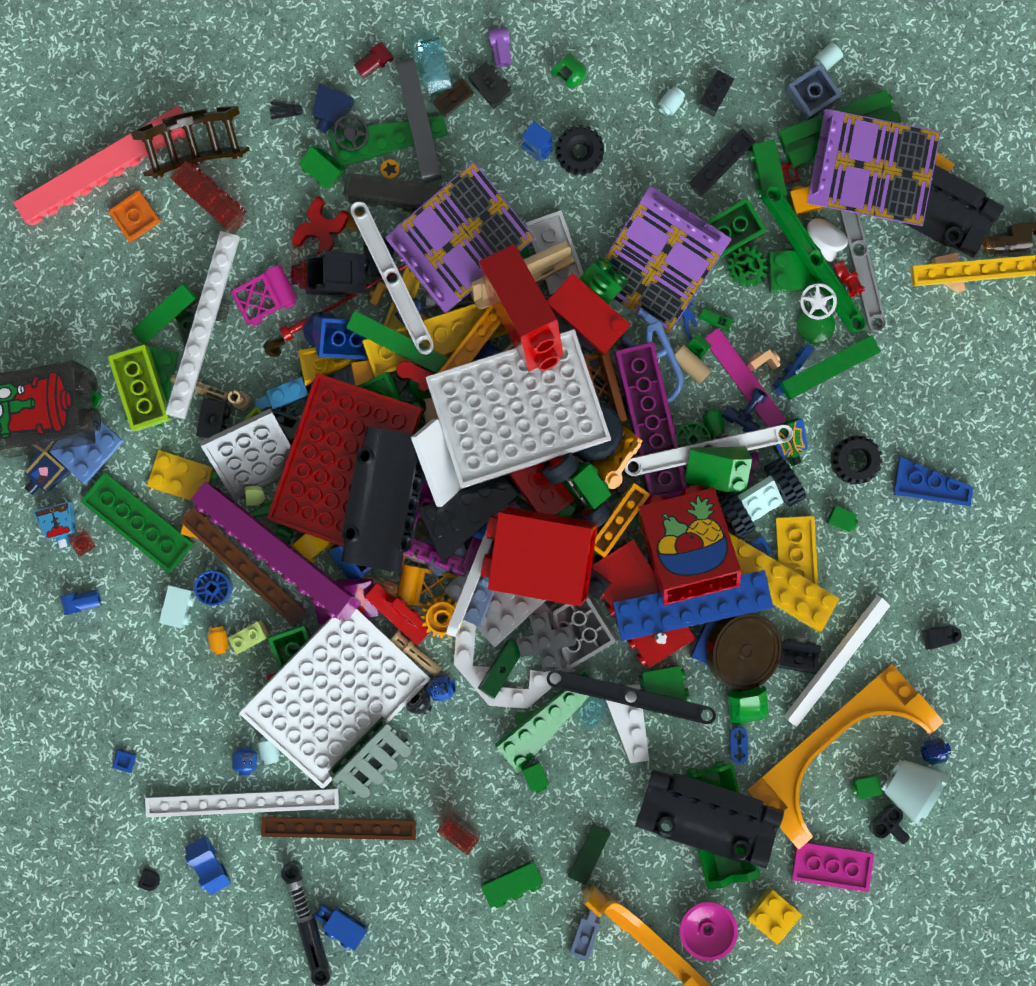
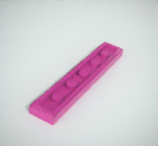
M719 328L704 338L712 345L710 347L711 352L748 402L752 399L750 394L754 388H759L766 393ZM767 394L766 400L763 403H758L754 410L768 428L782 424L786 421V418Z

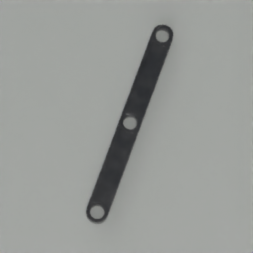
M557 669L551 670L547 675V683L554 688L702 724H711L716 718V713L710 706ZM558 673L561 676V681L558 684L552 683L550 681L551 674ZM633 691L636 693L637 698L634 702L626 700L625 695L627 692ZM704 710H710L713 713V717L708 721L703 720L701 717Z

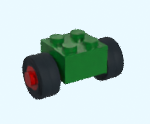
M568 453L549 460L543 466L542 473L548 482L552 485L562 482L576 504L581 506L575 515V519L598 522L599 527L610 518L612 511L605 501L611 496L608 490L609 486L597 475L598 470L594 465L578 462L572 453Z

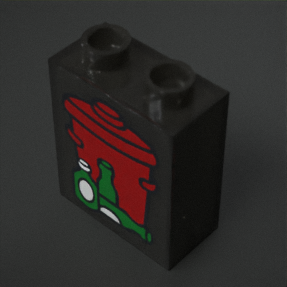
M74 360L0 373V455L12 458L96 443L95 431L101 429V417L98 410L92 406L91 393H96L98 389L95 373Z

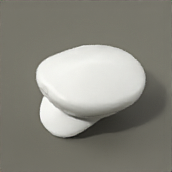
M815 218L807 225L809 236L820 248L824 258L829 262L835 260L837 252L844 249L848 244L846 235L825 219Z

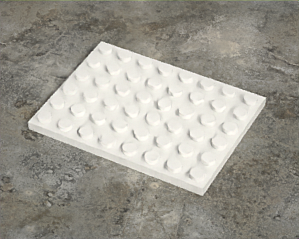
M575 329L560 334L564 355L560 356V361L554 367L545 371H540L536 368L528 372L515 348L426 377L461 489L552 460L558 456L561 457L568 453H574L611 441Z
M356 609L348 621L342 618L338 620L331 617L243 706L239 714L317 785L324 789L332 781L328 771L382 716L389 722L431 678L367 617Z

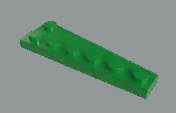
M443 116L428 117L433 140L449 135ZM409 120L368 126V140L362 148L356 151H347L340 148L334 140L333 131H329L337 161L344 167L415 146ZM363 126L357 127L359 132H365ZM342 129L336 130L338 139L343 136ZM365 135L358 136L355 139L356 147L362 144ZM346 139L340 141L344 146L353 148L350 141Z

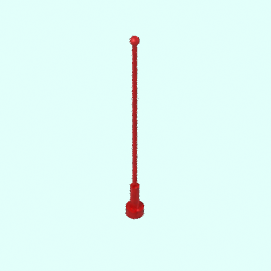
M404 264L397 269L401 271L408 266ZM390 273V274L387 276V278H389L390 276L394 275L395 273ZM381 277L368 284L366 290L383 281V278ZM351 294L314 316H322L359 294ZM314 316L306 317L289 328L287 325L279 328L286 342L294 338L292 334L310 325Z

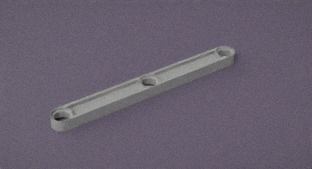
M839 210L844 232L848 239V248L854 272L858 273V280L861 286L865 287V291L860 294L867 325L871 331L879 332L885 328L886 319L860 214ZM856 244L863 247V253L860 255L853 251V247ZM874 318H878L882 322L881 327L878 329L872 326L871 322Z

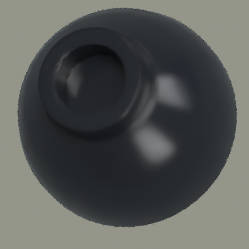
M421 689L406 704V709L413 714H428L432 709L428 692L425 689Z

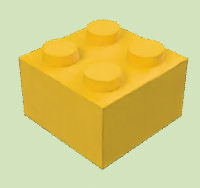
M769 886L745 916L748 921L778 945L802 917V914Z

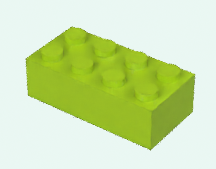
M144 344L108 356L132 431L137 432L173 420L172 416L166 414L168 404L148 346Z

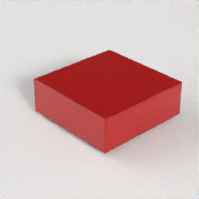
M792 163L781 165L785 184L800 181L797 167L793 169L795 177L791 178L788 168Z

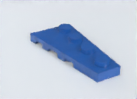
M899 457L893 495L971 506L972 486Z

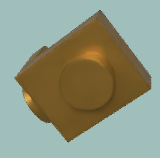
M379 282L376 289L372 288L368 296L370 305L378 308L385 291L389 292L385 282L384 284Z

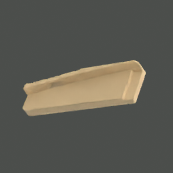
M562 242L524 259L536 283L575 264L568 242ZM483 278L471 282L472 299L478 309L491 306Z

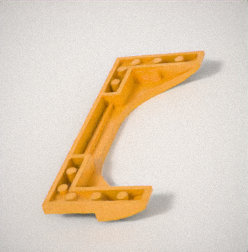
M893 664L888 666L747 789L754 798L763 801L764 805L784 810L780 829L798 849L813 837L805 825L800 810L799 793L802 778L813 759L842 733L860 720L876 715H894L906 718L918 724L929 735L944 723L923 696L912 687Z
M586 885L582 889L584 904L599 918L605 913L624 932H628L680 979L684 986H711L673 948L636 915L617 902L608 892L603 894L594 885L592 887Z

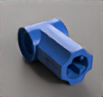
M98 590L60 596L64 615L101 606Z

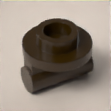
M279 338L266 341L263 345L266 354L271 357L280 356V347L285 344V340Z

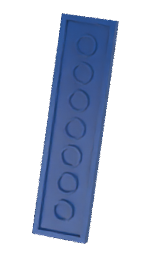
M762 570L741 575L739 587L668 605L663 604L660 593L613 602L620 639L624 641L772 609L773 604L766 572Z

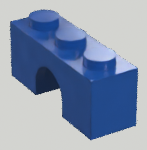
M533 121L522 136V141L524 142L522 149L541 162L543 158L546 160L552 153V134Z

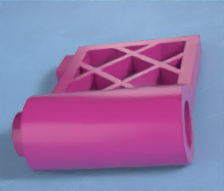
M281 265L268 269L264 274L231 291L247 325L252 324L253 327L264 322L262 318L283 307L286 309L294 307L298 300ZM261 280L265 284L263 293L254 291L256 283ZM242 290L250 291L247 302L240 301L237 293ZM253 293L262 295L259 306L250 304ZM266 297L271 298L275 304L269 310L263 308ZM249 306L258 308L256 317L249 319L247 315Z

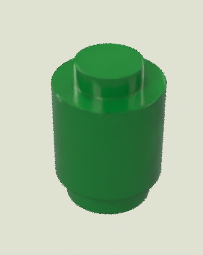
M715 408L704 411L705 415L702 416V419L710 436L713 437L725 433V424L720 410L716 411Z

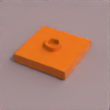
M137 190L108 210L129 243L162 222L140 190Z

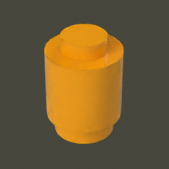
M224 627L208 629L209 634H207L210 652H214L215 655L226 653V649H229V643Z

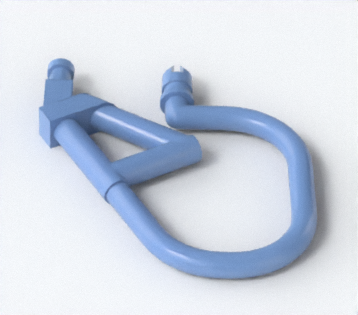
M641 308L637 314L641 315L645 321L651 324L645 328L644 344L652 342V334L656 330L663 346L662 349L656 351L657 359L667 355L676 374V387L667 396V401L670 403L681 392L683 374L663 329L662 320H658ZM621 336L625 339L624 341L619 338L624 346H637L627 336Z

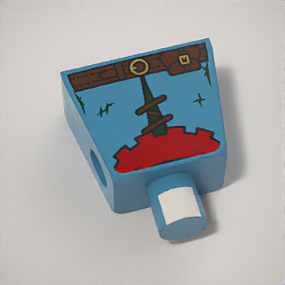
M65 502L33 511L46 540L56 539L59 549L70 546L67 535L76 533L73 502Z

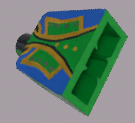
M797 417L779 424L787 425L792 429L793 436L790 441L772 445L778 457L789 458L791 466L802 463L799 452L808 449L803 419ZM781 428L778 432L781 439L787 438L788 430Z

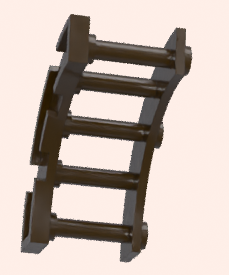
M238 106L217 107V111L207 112V109L191 111L162 119V124L153 126L151 123L132 131L133 140L144 142L152 168L143 172L144 176H151L157 179L163 177L166 172L188 164L198 165L203 163L204 160L232 157V159H239L243 157V154L248 152L250 148L245 146L239 147L232 120L233 117L240 114ZM214 121H222L225 124L231 147L220 148L213 125ZM203 122L206 125L212 150L199 152L192 126L193 124ZM182 127L185 130L191 154L178 158L170 132L173 129ZM162 134L170 161L159 165L152 140L154 136Z

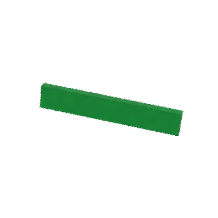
M355 310L346 326L347 329L436 374L449 359L434 350L427 355L419 353L412 339ZM419 344L420 349H422V350H427V349H428V347H426V346H424V345H422V344Z
M873 335L779 384L787 399L791 400L880 353L881 350Z

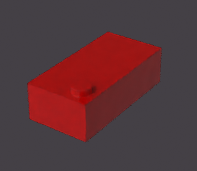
M573 273L547 301L553 312L575 329L578 334L603 356L631 325Z

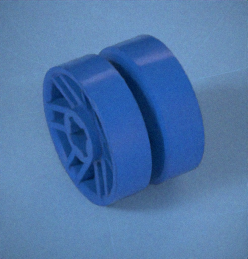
M219 570L203 572L198 576L194 585V592L198 600L210 606L226 602L233 591L230 577ZM212 585L217 586L215 591L211 590L210 587H212Z

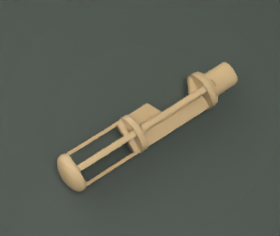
M172 374L170 381L175 383L177 375ZM197 381L195 392L208 396L207 392L223 397L219 401H227L228 392H225L224 395L209 390V387H214Z

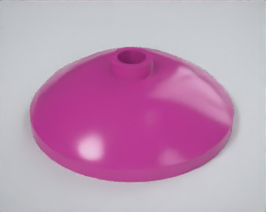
M701 902L692 906L684 914L680 923L679 934L681 942L688 953L700 960L714 961L723 958L733 949L738 937V927L734 916L726 907L715 902ZM707 925L711 927L709 932L704 931V927Z

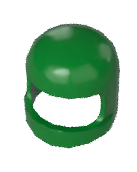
M569 53L550 71V74L555 78L559 76L566 81L565 86L575 88L585 79L587 69L583 63ZM563 66L568 67L572 71V75L568 80L559 72Z

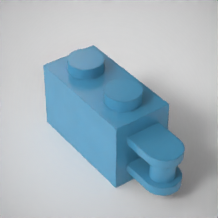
M300 377L267 390V395L258 398L255 406L262 411L266 407L278 410L307 399L309 390L307 385L305 386L304 378Z

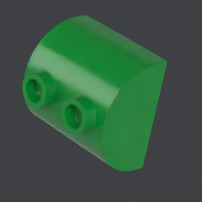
M306 624L267 638L279 669L312 637Z

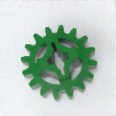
M750 245L746 246L745 249L742 246L738 248L739 252L734 251L732 253L734 257L728 259L732 262V264L727 266V268L732 270L728 275H734L732 281L738 280L739 286L745 283L746 288H749L752 283L755 287L758 285V282L764 281L762 276L768 275V272L765 271V269L770 267V265L765 264L768 258L762 257L764 251L757 252L758 247H754L751 250ZM744 254H749L746 259L740 258ZM749 263V267L751 269L747 270L748 266H746L745 264ZM751 274L757 275L753 279H748V277H750Z

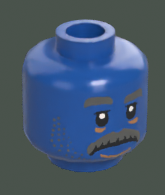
M237 748V751L232 753V769L239 772V775H250V771L257 769V753L252 751V748Z

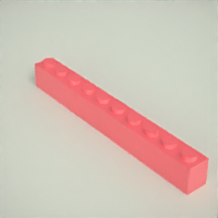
M178 105L146 125L151 123L153 126L162 124V119L183 114L184 112ZM182 127L173 129L170 132L172 140L178 137H186L185 130ZM130 133L13 203L25 223L36 225L43 220L44 216H51L59 211L58 208L61 206H68L76 201L75 198L78 196L88 195L92 192L91 189L93 187L105 185L110 177L122 175L127 167L139 165L141 159L146 156L148 157L145 144L141 140H133ZM162 134L153 137L152 143L156 154L158 153L157 150L161 147L167 148Z

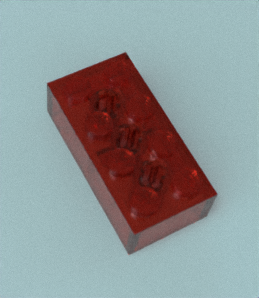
M185 161L170 178L228 232L235 234L248 220L245 215L247 211L237 201L232 203L233 199L222 188L218 190L219 186L208 175L203 177L205 174L195 163L190 165Z

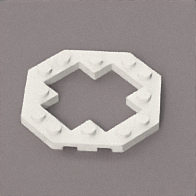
M543 603L533 613L549 611L553 627L557 629L552 611ZM462 621L455 641L454 665L489 706L528 709L552 688L547 683V675L550 671L530 670L529 689L501 687L495 699H491L478 689L490 667L473 666L477 627L470 622ZM560 648L559 651L561 654L564 667L557 670L569 672L566 669V662L564 654L562 652V648ZM553 673L550 676V681L557 684L561 680V676L558 673Z

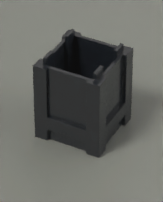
M322 251L321 254L308 255L304 259L307 264V287L305 288L307 295L347 297L355 293H366L365 254Z

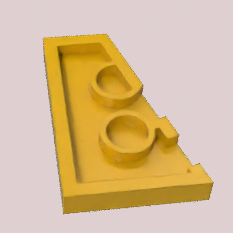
M315 347L298 350L305 386L313 383L316 373L327 376L359 360L318 357Z

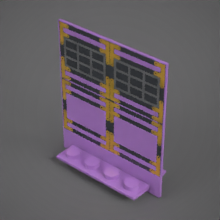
M825 109L813 173L810 176L812 179L807 204L923 226L941 132Z
M475 162L471 163L385 237L401 257L400 261L405 262L444 313L448 312L472 292L471 282L483 278L479 265L480 260L515 244L520 252L535 239L506 202V199L501 196Z
M650 186L605 258L612 263L611 267L616 271L623 272L628 281L626 286L613 300L636 315L643 308L644 311L652 314L658 320H662L663 329L669 335L731 241V238L692 213V211L676 202L677 199L672 200Z

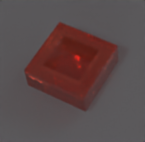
M87 531L82 532L69 541L79 557L97 547Z

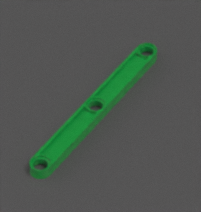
M775 186L765 189L762 192L763 202L815 281L826 284L834 290L837 297L835 311L846 328L851 333L863 330L865 328L863 316L781 191ZM769 191H771L774 194L775 200H771L769 198ZM811 255L817 259L816 265L811 262ZM820 287L825 296L832 295L829 290ZM831 298L828 301L833 307V298ZM853 319L858 321V328L853 326Z

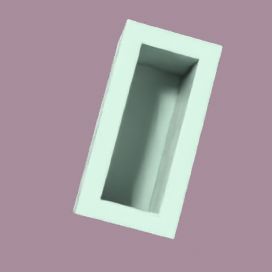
M168 585L159 623L181 629L185 628V625L189 624L191 614H188L190 606L193 607L196 598L193 595L194 591Z

